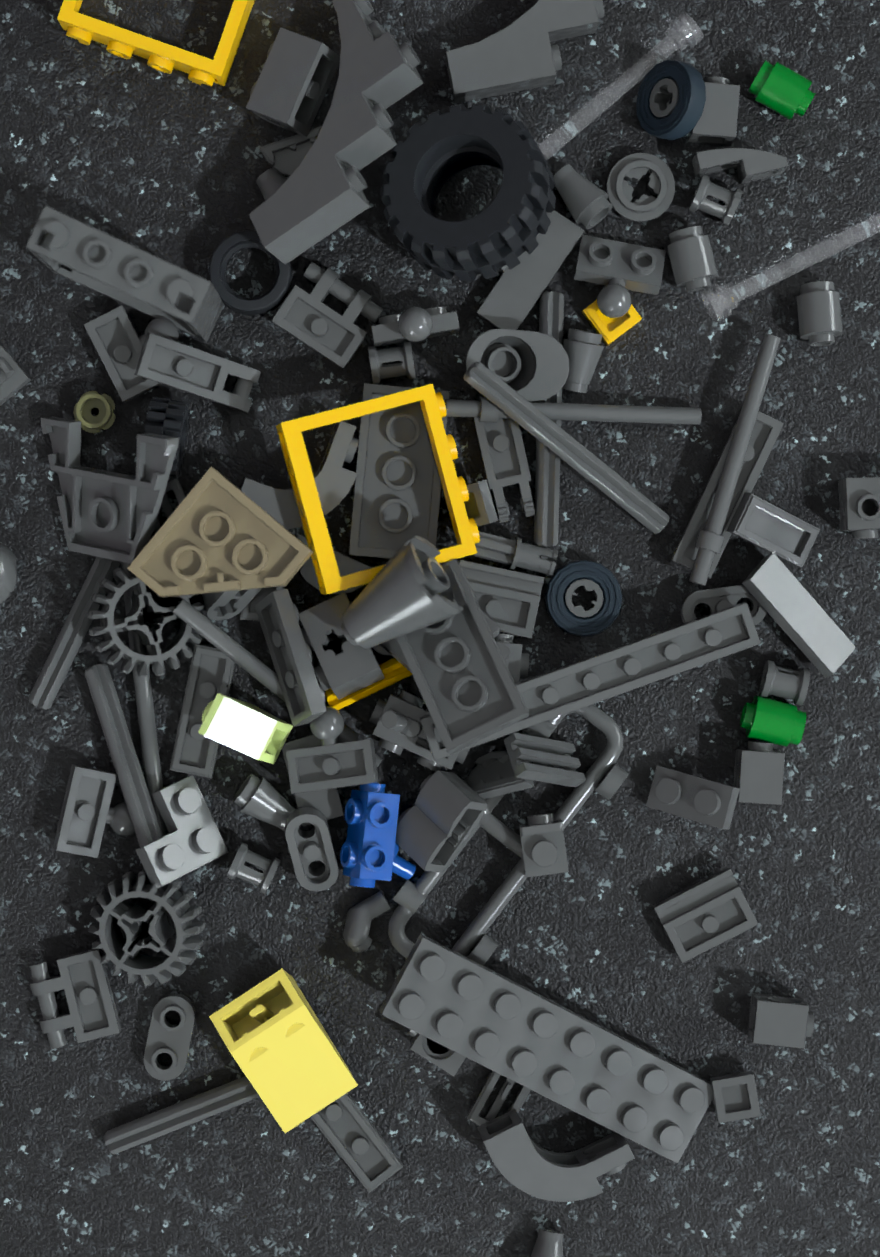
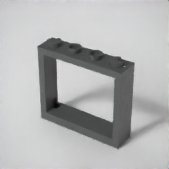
M44 206L26 245V248L52 272L154 319L167 318L177 326L178 330L206 343L225 305L210 281L47 206ZM61 265L71 268L72 271L61 268Z

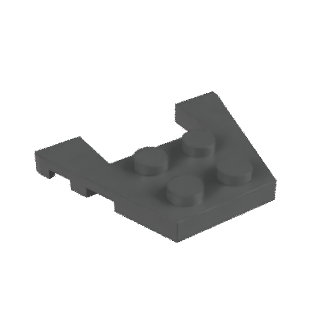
M54 416L41 418L43 434H49L53 454L48 455L51 471L58 472L62 495L57 496L68 551L131 564L151 540L179 445V438L153 433L137 434L136 476L81 466V421Z

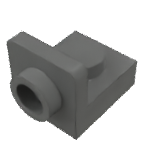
M553 813L527 816L528 824L519 825L526 878L569 872L562 819L553 821Z

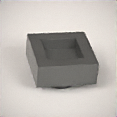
M487 479L468 484L469 500L464 502L468 519L474 518L477 527L498 521Z
M752 1071L710 1078L718 1123L761 1116L755 1077Z

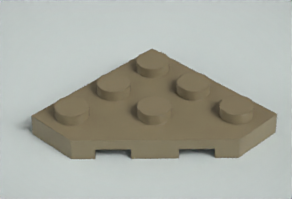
M210 467L127 569L160 597L286 586L314 551L220 472Z

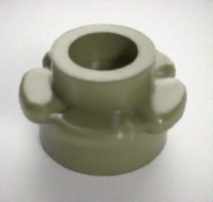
M97 391L84 393L80 397L79 402L74 406L75 420L81 421V428L89 433H98L100 429H109L116 418V415L113 413L115 409L113 399L107 394L100 395ZM97 408L99 414L93 416L91 414L92 409Z

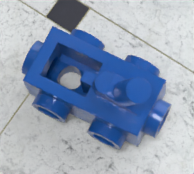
M371 783L360 785L359 790H352L351 798L347 801L345 807V820L348 824L347 839L341 848L340 861L344 867L343 875L350 876L349 885L375 888L376 880L391 881L392 872L406 880H409L415 872L416 866L397 855L399 845L395 843L400 795L385 793L386 784Z

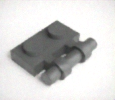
M311 262L303 276L316 284V286L308 294L295 285L272 319V323L344 370L367 336V332L354 323L362 315L375 324L384 309L372 302V296L362 289L357 292L339 280L340 274L331 268L324 270L314 262ZM328 294H331L348 306L342 316L322 303Z
M91 949L58 958L57 964L60 972L58 976L50 977L46 961L30 965L33 977L30 987L32 995L38 997L43 1017L39 1022L42 1034L47 1033L51 1049L67 1045L63 1029L74 1027L77 1043L121 1032L122 1029L105 964H100L101 957L103 956L101 949ZM64 989L70 1012L59 1014L54 992Z

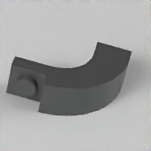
M343 421L335 423L320 466L313 476L324 516L344 499L358 473L342 468L344 461L351 463L359 443V439L353 437L356 426ZM248 478L241 480L239 489L287 530L302 527L293 489H276Z
M516 1109L477 1127L483 1143L500 1173L521 1191L548 1201L573 1202L597 1196L603 1193L597 1177L603 1174L613 1175L625 1168L627 1162L635 1159L624 1136L616 1132L572 1152L557 1153L543 1149L529 1137Z

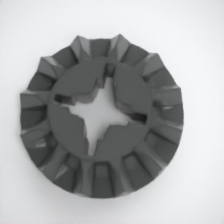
M634 153L625 156L614 165L607 180L606 190L612 207L623 219L642 223L657 219L669 208L675 194V180L668 165L657 156L648 153ZM647 172L650 173L647 189L652 192V195L649 197L643 194L639 199H636L635 203H632L634 189L626 180L639 182L641 178L645 177Z

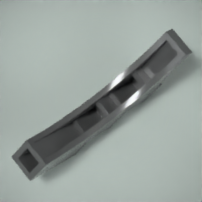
M332 0L338 18L341 51L339 76L330 110L317 139L298 168L271 197L249 214L264 248L285 265L370 207L362 191L367 188V184L359 171L397 145L389 130L394 125V122L386 109L423 84L416 69V66L421 63L416 52L407 41L400 44L389 31L385 32L377 20L372 22L369 14L374 12V9L369 0Z
M538 0L532 8L508 27L477 43L446 51V67L453 103L456 104L554 85L557 75L556 71L562 70V61L558 44L551 45L550 42L596 33L599 19L605 16L603 0Z

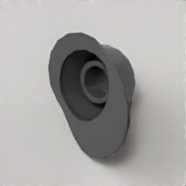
M503 328L488 330L474 340L469 347L466 357V369L476 361L482 363L527 401L546 400L557 394L565 385L570 371L569 358L562 344L550 335L534 331Z

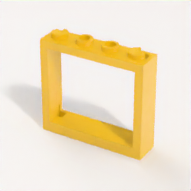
M63 0L57 20L63 30L67 31L66 36L77 39L81 44L90 45L91 40L107 45L106 50L118 57L131 59L133 54L148 59L147 65L158 71L171 74L172 70L176 69L188 73V79L198 85L203 83L212 87L213 83L225 86L255 0H234L213 60L81 14L79 10L83 0Z
M433 384L276 425L308 547L314 551L311 559L321 594L327 595L370 583L386 564L340 576L302 432L420 401L457 545L438 549L440 554L434 558L440 564L455 558L458 559L477 554L475 544L480 542L478 527L474 518L468 519L464 502L469 500L467 485L462 476L457 477L453 460L458 458L457 447L451 434L446 435L442 418L446 417L447 414L445 402L440 392L435 393Z

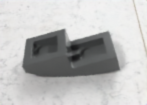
M723 148L697 152L691 161L695 178L703 176V174L708 175L737 168L740 184L780 175L789 166L787 157L747 148Z

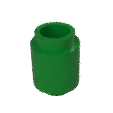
M766 60L748 90L757 96L755 101L789 120L792 119L794 113L803 117L815 96V93L808 90L812 81L779 62L773 65Z
M755 696L752 703L746 702L744 704L740 718V727L746 728V737L785 747L789 743L799 745L806 724V712L797 710L796 705L760 696Z

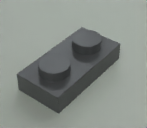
M657 765L646 807L729 830L740 788Z

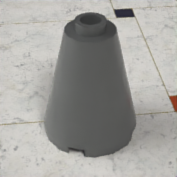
M417 535L406 541L343 612L342 618L344 623L341 625V628L351 644L354 646L360 645L368 649L453 617L464 609L462 606L466 604V596L463 586L450 564L442 568L434 558L440 554V551L433 544Z

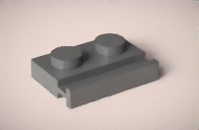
M460 560L462 570L481 611L500 627L499 632L532 638L545 577Z
M729 867L653 905L682 963L758 925Z

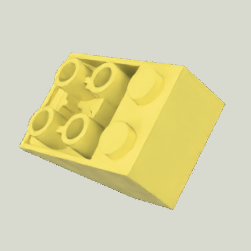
M280 969L209 1016L231 1055L284 1133H287L358 1086V1083L296 981L284 969Z

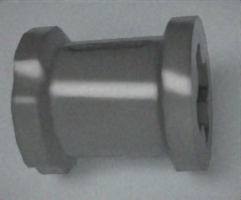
M703 174L688 211L695 213L697 210L721 219L722 225L728 227L736 212L743 190L738 188L734 191L710 182V177ZM707 195H709L713 198L721 200L725 203V205L722 206L718 203L710 201L706 197Z
M404 341L403 346L378 350L375 346L368 347L373 384H380L381 379L407 376L409 380L416 379L410 341ZM402 361L400 363L382 365V363Z
M766 661L761 675L759 696L767 697L768 695L791 699L795 705L802 706L809 687L810 669L803 667L798 671L776 666L774 661Z
M242 842L226 877L231 880L235 877L259 887V892L266 895L281 859L277 857L272 860L249 850L248 844ZM244 864H248V865H250V866H252V867H255V868H257V869L263 871V873H260V872H258V871H256V870H253V869H251V868L245 866Z

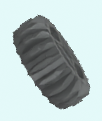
M116 568L113 570V576L117 585L108 579H103L100 582V586L108 595L93 594L91 597V601L102 605L101 611L94 610L87 613L89 619H100L101 627L89 629V635L98 636L103 634L105 640L95 646L96 651L102 652L111 647L113 651L107 657L106 662L109 665H114L121 658H124L121 665V672L124 674H129L133 670L135 663H137L138 677H147L150 664L156 676L164 675V661L171 669L177 670L180 668V661L176 654L178 653L180 656L190 659L193 656V652L185 645L186 642L200 644L202 638L197 634L191 633L192 627L175 615L172 610L182 598L190 603L189 598L194 595L173 596L171 598L175 606L163 608L154 602L151 592L147 593L143 581L130 570H128V577L124 570ZM132 587L134 595L131 596L132 608L127 616L114 620V611L119 598L126 590ZM202 602L191 604L198 611L204 609ZM142 608L145 609L146 613H165L164 617L156 618L155 623H149L152 626L150 630L147 625H128L129 621L137 620L138 615H144L141 612ZM178 618V628L173 640L166 648L161 650L160 643L163 642V626L167 622ZM130 630L138 634L142 645H146L148 655H142L130 650L123 644L117 633Z
M145 869L139 872L138 877L133 871H129L122 876V881L115 878L108 884V891L103 890L98 894L96 900L100 905L94 906L89 914L97 921L89 926L88 932L99 935V938L92 943V949L103 948L105 954L101 957L100 964L108 963L111 960L116 965L113 968V976H118L124 970L127 972L128 984L134 983L139 976H141L144 986L152 985L156 978L161 984H164L172 978V974L176 977L182 975L186 971V965H191L197 959V954L194 950H199L204 943V940L197 934L205 929L206 923L194 919L202 912V906H190L188 903L194 897V891H187L184 895L178 891L181 887V879H176L170 885L166 884L156 889L155 882L151 884ZM142 897L151 899L156 903L152 907H144L137 902L133 905L126 899ZM167 913L172 917L176 930L169 925ZM154 915V918L149 924L150 928L148 930V933L142 939H140L141 935L145 931L144 927L146 925V921ZM119 926H121L126 933V941L124 940L120 932ZM150 948L157 953L161 950L167 955L151 957L139 953V950Z

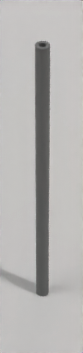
M120 562V568L124 570L127 576L129 577V571L127 569L129 563ZM132 587L123 593L126 616L132 608L131 596L134 595ZM138 615V619L129 621L128 625H144L143 615ZM129 630L130 650L142 655H148L146 645H142L139 635ZM135 663L132 673L145 782L162 835L165 836L169 832L152 797V793L163 789L150 670L147 677H138L137 663Z

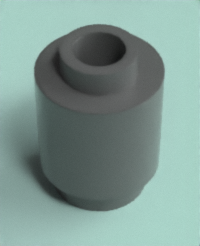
M692 226L670 233L668 235L670 244L667 245L676 287L685 286L687 293L711 287L710 279L717 277L718 272L709 236L704 235L702 226Z
M816 281L801 285L800 295L796 297L800 339L809 340V346L812 347L834 344L835 337L843 334L840 294L835 291L834 282Z

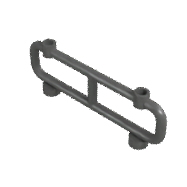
M595 704L522 729L528 735L548 739L566 715L575 713L593 724L606 737L607 741L604 750L585 774L586 781L573 789L553 815V821L562 819L564 829L593 791H596L609 801L628 776L625 770L615 764L623 750V735L620 726ZM504 795L484 800L488 804L487 809L478 825L464 839L463 845L457 856L481 827L521 858L452 947L453 951L481 965L486 963L499 944L488 936L486 931L527 879L521 836L491 814ZM450 865L441 873L424 871L415 884L410 880H406L392 899L399 905L389 920L388 935L392 946L406 959L415 943L406 936L405 926Z

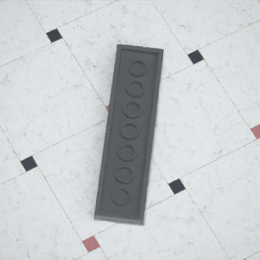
M422 934L419 935L379 1009L381 1015L676 1163L681 1159L714 1098L712 1085L708 1080Z

